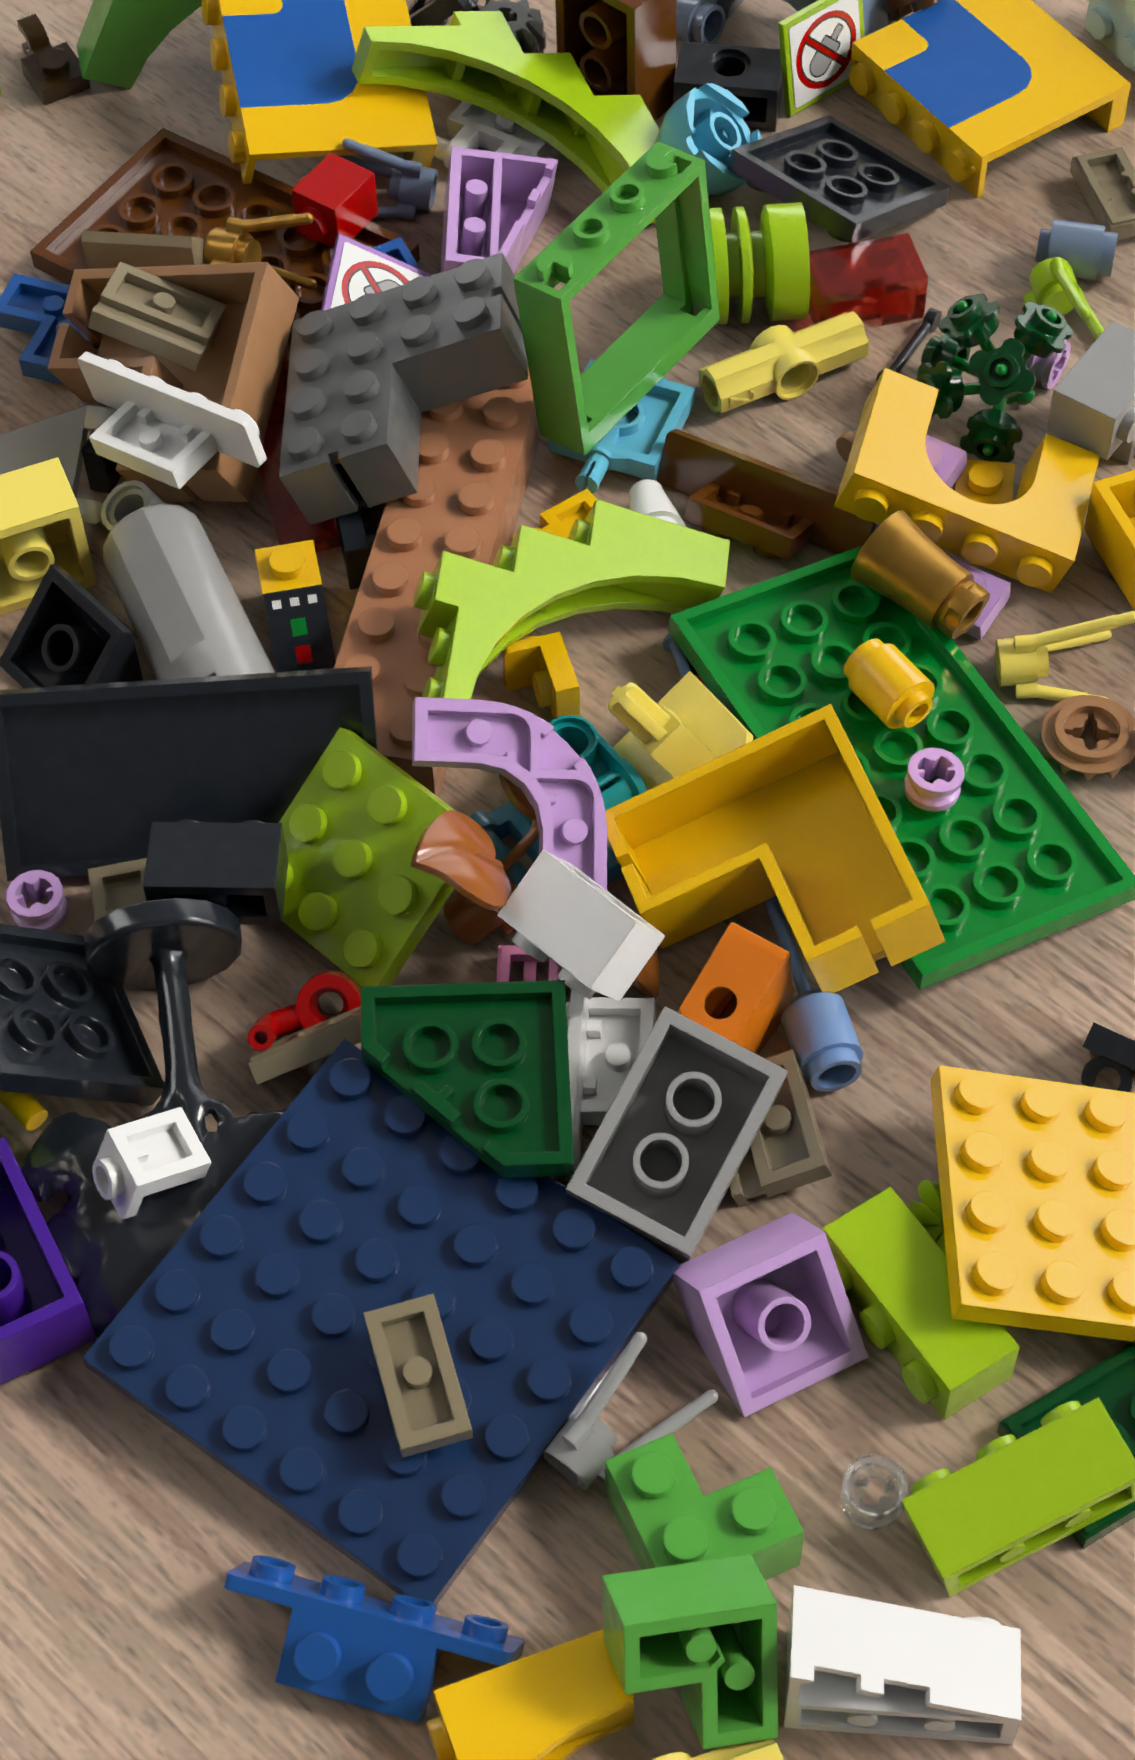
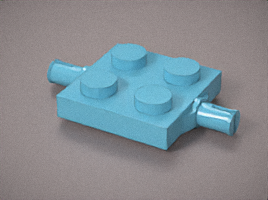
M590 359L585 370L588 369L596 360ZM663 377L585 456L548 439L549 452L585 462L575 479V484L581 491L588 487L591 493L597 492L608 470L619 471L643 479L656 480L666 435L673 429L682 430L695 405V388L669 381Z

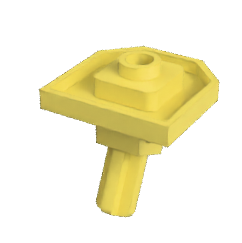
M690 671L658 703L653 701L638 685L629 682L623 687L619 685L615 687L611 692L613 697L607 704L610 713L630 730L613 749L621 758L627 760L636 769L647 790L753 741V735Z

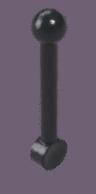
M932 307L928 309L922 325L888 368L889 370L897 373L902 370L929 332H934L937 329L942 317L941 311ZM881 370L876 377V382L878 381L883 370Z

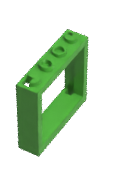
M657 141L513 278L538 428L541 436L585 456L720 320L705 160ZM655 219L663 294L580 375L569 301ZM560 282L564 283L565 285L559 291L554 289Z

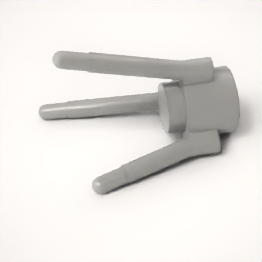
M637 1332L633 1335L624 1351L620 1353L575 1417L567 1421L544 1450V1458L564 1478L582 1490H587L596 1478L605 1484L606 1460L669 1433L674 1434L718 1400V1393L715 1390H707L614 1456L611 1448L618 1439L612 1430L599 1420L598 1417L646 1344L647 1336L643 1332Z

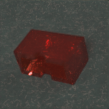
M909 233L809 251V315L813 324L852 311L862 321L879 318L882 326L924 318L929 277Z

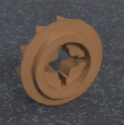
M1078 695L1066 698L1055 704L1043 719L1039 739L1044 744L1045 759L1059 762L1063 775L1074 770L1084 773L1088 782L1096 774H1106L1114 779L1120 768L1132 766L1135 759V718L1122 705L1105 697ZM1087 725H1091V733H1094V738L1098 742L1093 750H1087V747H1084L1083 739H1081Z

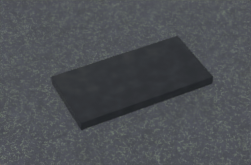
M372 666L0 690V823L7 881H12L20 874L30 870H44L51 872L58 878L89 876L88 869L147 858L152 822H176L182 819H191L212 823H240L246 820L279 823L340 727L353 731L378 751Z

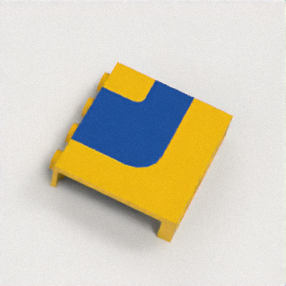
M201 0L204 25H212L214 38L210 42L212 68L214 71H221L223 84H220L219 87L220 110L223 117H230L233 129L228 134L229 155L232 163H239L243 184H251L256 160L322 157L330 153L337 156L357 155V153L347 150L342 146V141L346 138L387 153L403 152L405 160L423 163V167L430 168L437 147V139L426 91L396 85L358 84L352 71V65L365 26H411L406 0Z
M941 0L852 42L849 84L857 94L865 97L884 115L888 122L895 124L915 142L916 146L923 153H927L948 172L954 181L959 182L976 198L983 196L988 162L1084 114L1089 116L1107 133L1124 124L1131 85L1129 81L1031 0Z

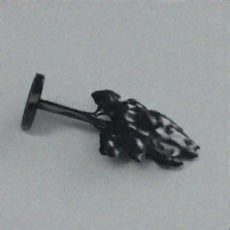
M183 898L152 900L117 909L93 923L84 934L87 969L99 980L128 989L157 990L159 1025L165 1064L164 1087L160 1100L154 1109L129 1122L182 1107L211 1160L206 1176L144 1196L136 1216L122 1220L111 1200H105L98 1192L92 1170L106 1131L112 1127L105 1121L82 1117L76 1112H66L55 1117L44 1128L33 1144L31 1151L22 1160V1174L38 1202H47L60 1190L67 1192L68 1202L46 1224L71 1277L78 1279L77 1290L84 1302L96 1338L100 1337L287 1109L268 1112L253 1111L245 1117L234 1118L229 1107L223 1104L222 1101L209 1097L202 1087L198 1072L191 1017V1000L187 985L207 980L228 969L241 955L242 949L240 920L229 908L205 900ZM213 1115L218 1123L217 1132H208L205 1116Z

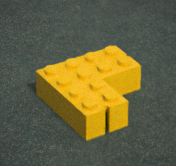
M831 704L605 810L607 837L622 867V873L638 911L644 920L665 935L659 945L661 949L777 896L802 953L822 992L836 993L879 973L875 961L887 957L892 967L946 942L926 894Z

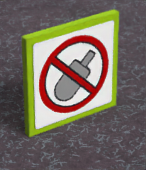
M818 0L778 23L786 115L792 117L850 83L849 72L852 42L865 37L863 0Z

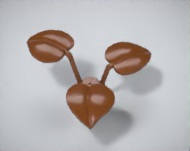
M500 774L498 775L501 786L510 801L520 812L533 819L530 830L501 862L495 859V847L487 832L472 818L455 810L442 813L427 826L418 841L411 861V867L439 877L459 892L445 903L444 916L451 930L468 944H477L499 926L507 934L515 931L512 926L498 916V913L506 905L507 900L517 888L506 873L539 838L534 808L523 791ZM658 949L655 950L632 983L646 998H655V1000L659 995L660 989Z

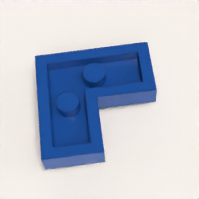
M15 273L0 296V327L33 335L19 358L23 376L64 385L47 369L59 324H70L95 349L97 347L62 314L70 286Z

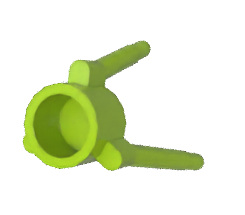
M1054 257L1038 263L1031 270L1029 281L1032 291L1023 296L1024 304L1026 302H1034L1038 305H1048L1062 315L1075 309L1086 323L1094 338L1097 339L1104 331V328L1088 305L1068 261L1061 257Z

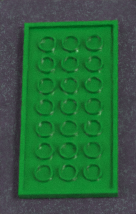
M863 545L670 615L669 633L711 693L753 735V740L829 704L832 705L926 894L946 941L900 962L919 990L1135 900V875L954 640L944 634L938 627L935 629L930 628L914 614L885 595L851 578L852 565ZM871 639H880L884 644L895 645L934 684L935 690L931 699L933 701L932 709L919 724L910 728L904 726L898 729H890L850 690L849 679L844 674V666L849 656L860 645ZM942 748L952 752L963 764L964 780L960 786V795L956 803L949 809L938 812L926 811L916 807L907 799L904 793V779L907 775V766L912 755L919 750ZM935 776L933 779L925 781L932 784L935 780L942 778Z

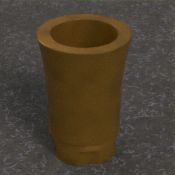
M903 510L893 513L877 527L859 551L851 568L852 579L885 595L914 614L930 628L935 629L938 627L953 640L961 634H965L980 617L983 608L990 598V593L974 581V575L950 558L928 538Z

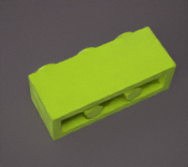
M892 1187L887 1188L823 1227L822 1230L826 1234L845 1292L859 1311V1320L863 1330L879 1349L887 1347L902 1366L901 1374L906 1386L920 1403L926 1404L930 1402L942 1419L946 1420L1012 1377L1020 1346L1003 1325L952 1319L946 1254Z
M1099 1397L1081 1406L1079 1401H1070L1056 1407L1042 1418L1040 1422L1042 1427L1017 1440L1014 1435L1010 1434L989 1442L976 1453L977 1461L952 1474L949 1469L944 1468L925 1475L913 1484L910 1489L912 1494L901 1500L907 1520L949 1598L1135 1501V1458Z

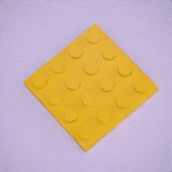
M939 1065L930 1079L952 1319L1135 1342V1093Z

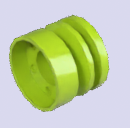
M802 202L764 205L758 231H750L749 221L743 206L733 207L731 232L727 233L722 209L709 208L720 320L715 325L727 324L729 299H734L738 322L749 323L753 308V298L762 297L769 321L807 319L810 303V257L807 223Z

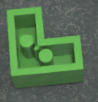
M669 1433L605 1461L606 1497L641 1570L751 1554L764 1579L767 1580L800 1565L804 1530L771 1467L703 1496L673 1433Z
M751 1554L602 1575L604 1644L625 1695L679 1686L680 1699L703 1750L778 1738L777 1602Z

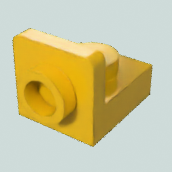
M560 631L522 638L502 651L503 679L507 690L533 686L539 707L549 706L554 719L566 715L580 717V686Z

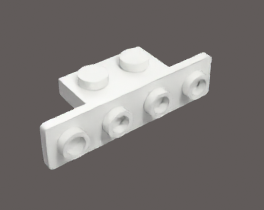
M84 352L77 359L93 398L101 404L116 409L89 436L97 455L177 489H180L217 452L257 468L267 460L259 439V428L256 422L244 411L229 409L209 401L197 392L189 393L165 383L157 376H147L129 369L114 359L107 360L89 352Z
M571 989L570 1002H566L574 1173L580 1163L583 1125H601L656 1023L655 998L622 997L620 1001H617L610 997L592 996L591 999H587ZM563 1176L564 1182H570L572 1176Z

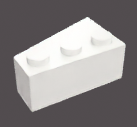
M794 1585L787 1635L784 1728L1013 1745L1021 1722L1020 1629L1002 1626L998 1621L985 1617L961 1618Z

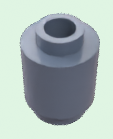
M1053 219L1051 230L1040 229L1035 261L1041 262L1045 259L1061 257L1071 265L1075 278L1096 281L1097 275L1111 277L1118 233L1105 231V225Z

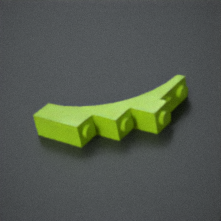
M454 11L449 26H365L352 65V71L358 84L403 86L443 94L480 106L517 123L551 144L577 165L602 192L606 191L657 141L660 142V130L641 95L594 96L571 53H523L501 11Z
M596 499L584 521L580 519L575 520L568 539L521 524L511 545H500L493 566L443 551L433 572H422L413 599V607L422 609L417 634L433 638L428 654V663L436 665L435 678L429 677L422 697L471 699L477 677L505 648L539 627L570 616L613 609L650 610L675 614L719 598L726 586L730 541Z

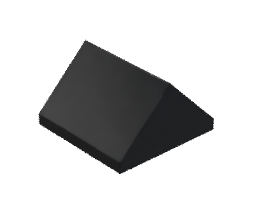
M51 564L0 658V667L22 688L143 681L133 633L62 567Z

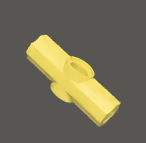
M854 311L842 313L796 332H792L785 325L772 326L755 338L749 350L700 368L699 384L702 388L705 402L714 414L724 413L772 393H776L781 399H795L809 391L819 375L867 357L869 354V340L866 336L862 320Z

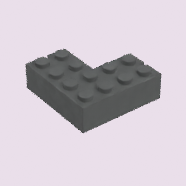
M502 252L483 259L469 260L459 267L428 277L420 276L412 279L407 284L376 294H365L355 301L324 311H313L303 318L293 321L279 478L310 525L358 511L359 502L333 462L340 461L368 507L415 494L418 490L421 413L528 379V363L513 281L515 276Z

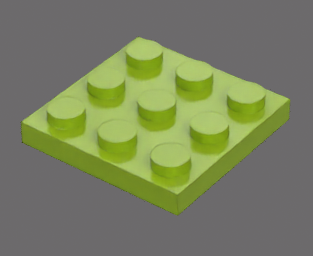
M340 727L279 821V823H282L288 856L282 921L359 985L391 986L454 890L453 887L439 877L411 867L414 851L424 830L439 815L454 809L353 731Z

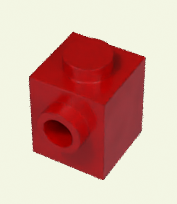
M333 153L328 154L308 175L300 178L292 189L294 213H310L313 215V222L311 224L296 226L297 232L331 248H334L336 237L339 234L353 239L378 215L374 172Z

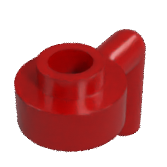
M337 971L317 973L305 982L298 993L295 1004L264 1014L257 1019L248 1032V1043L257 1051H265L272 1046L277 1037L308 1028L361 1006V990L357 983L344 973ZM325 992L337 993L343 1001V1009L335 1014L326 1013L320 1007V996Z

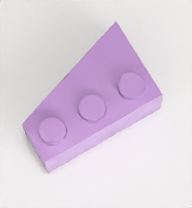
M452 146L444 195L440 272L459 267L472 259H483L502 252L514 274L550 207L558 159Z

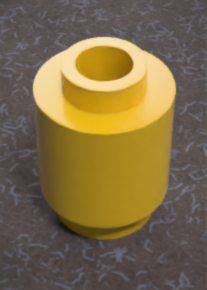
M871 639L860 645L847 659L844 666V674L849 679L850 690L888 728L913 727L919 724L931 711L933 706L931 699L935 690L934 684L895 645L884 644L880 639Z

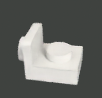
M178 1107L107 1129L92 1170L98 1192L105 1200H111L119 1217L123 1220L136 1216L144 1196L205 1177L211 1165V1160L182 1107Z

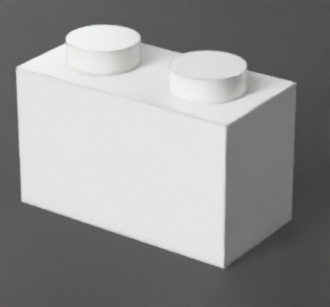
M542 850L507 900L506 905L498 913L501 919L517 930L511 940L519 948L541 962H545L548 956L563 967L557 977L560 980H565V984L587 999H591L594 993L598 992L620 1001L665 937L659 930L573 864L545 850Z

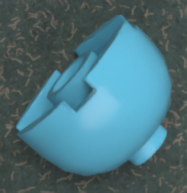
M713 83L704 84L699 89L695 87L676 101L666 112L659 132L661 143L705 160L708 195L726 194L746 183L745 179L727 169L732 149L760 140L762 137L758 129L750 133L747 124L743 120L749 114L744 104L730 91Z

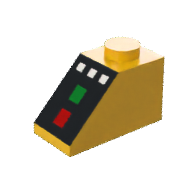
M308 540L254 549L276 672L334 669L336 661L314 541Z

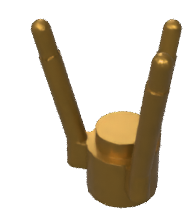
M310 213L288 214L248 220L229 217L226 221V228L216 227L208 234L204 244L205 264L261 262V245L257 240L253 239L249 232L311 224L313 222V215ZM271 266L288 284L309 290H314L317 287V282L314 279Z

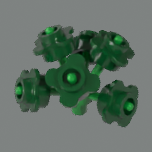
M984 293L969 295L956 301L949 308L947 316L939 323L940 331L945 334L942 337L933 336L926 344L916 380L939 389L931 419L934 414H937L940 419L949 418L952 413L958 411L961 407L964 395L980 394L982 401L993 406V409H983L974 416L969 417L966 425L969 432L961 437L960 448L968 454H974L985 461L1007 463L1014 459L1015 451L1013 446L1015 443L1021 442L1023 432L1017 426L1016 420L1005 412L1006 404L1016 402L1024 406L1029 404L1035 395L1036 377L1032 371L1027 370L1026 363L1032 354L1041 358H1049L1054 352L1061 353L1066 347L1063 340L1070 339L1073 335V330L1066 323L1063 315L1056 309L1048 305L1026 302L1022 307L1024 315H1018L1014 321L1016 325L1013 332L1015 338L1006 339L1002 346L996 349L990 337L999 326V320L996 316L1001 308L996 301L989 303ZM979 345L982 350L973 353L970 361H968L970 348ZM965 372L979 378V382L964 383L962 373Z

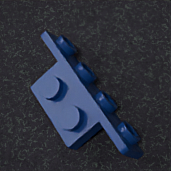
M262 1555L253 1556L251 1563L243 1562L226 1574L225 1589L292 1608L275 1679L276 1683L412 1722L420 1723L426 1715L441 1650L497 1666L511 1663L522 1656L525 1640L508 1635L509 1625L500 1620L470 1614L465 1616L464 1622L437 1615V1605L433 1602L408 1595H394L392 1602L365 1595V1584L343 1576L324 1575L321 1582L294 1575L296 1566L283 1559Z

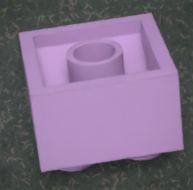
M793 1212L680 1264V1267L674 1272L673 1281L691 1331L738 1412L744 1418L868 1358L825 1232Z

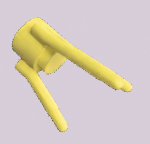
M1135 611L1098 618L1042 633L996 639L995 664L999 687L1015 686L1016 699L1041 698L1060 702L1073 696L1091 695L1085 692L1037 684L1038 678L1049 676L1048 652L1109 640L1112 637L1111 629L1135 623Z

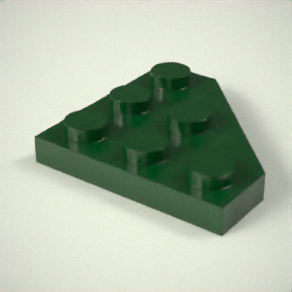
M565 980L361 986L362 1060L503 1178L573 1176L574 1154Z

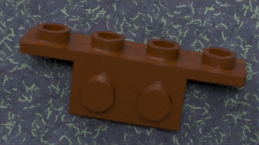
M673 429L666 435L656 480L663 486L690 496L687 499L683 519L700 525L704 533L723 539L733 538L753 546L754 552L765 558L788 560L808 543L837 554L864 545L875 530L876 523L862 520L854 514L834 507L838 490L679 429Z

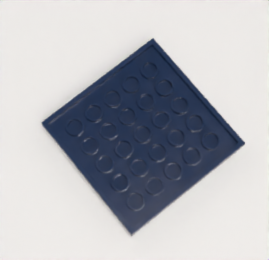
M344 1039L82 1359L85 1366L398 1595L416 1597L431 1601L437 1605L544 1459V1450L567 1421L575 1417L672 1284L674 1272L680 1267L681 1263L612 1217L566 1194V1187L551 1176L503 1178L362 1060L361 1049ZM434 1294L471 1423L473 1438L402 1458L363 1313Z

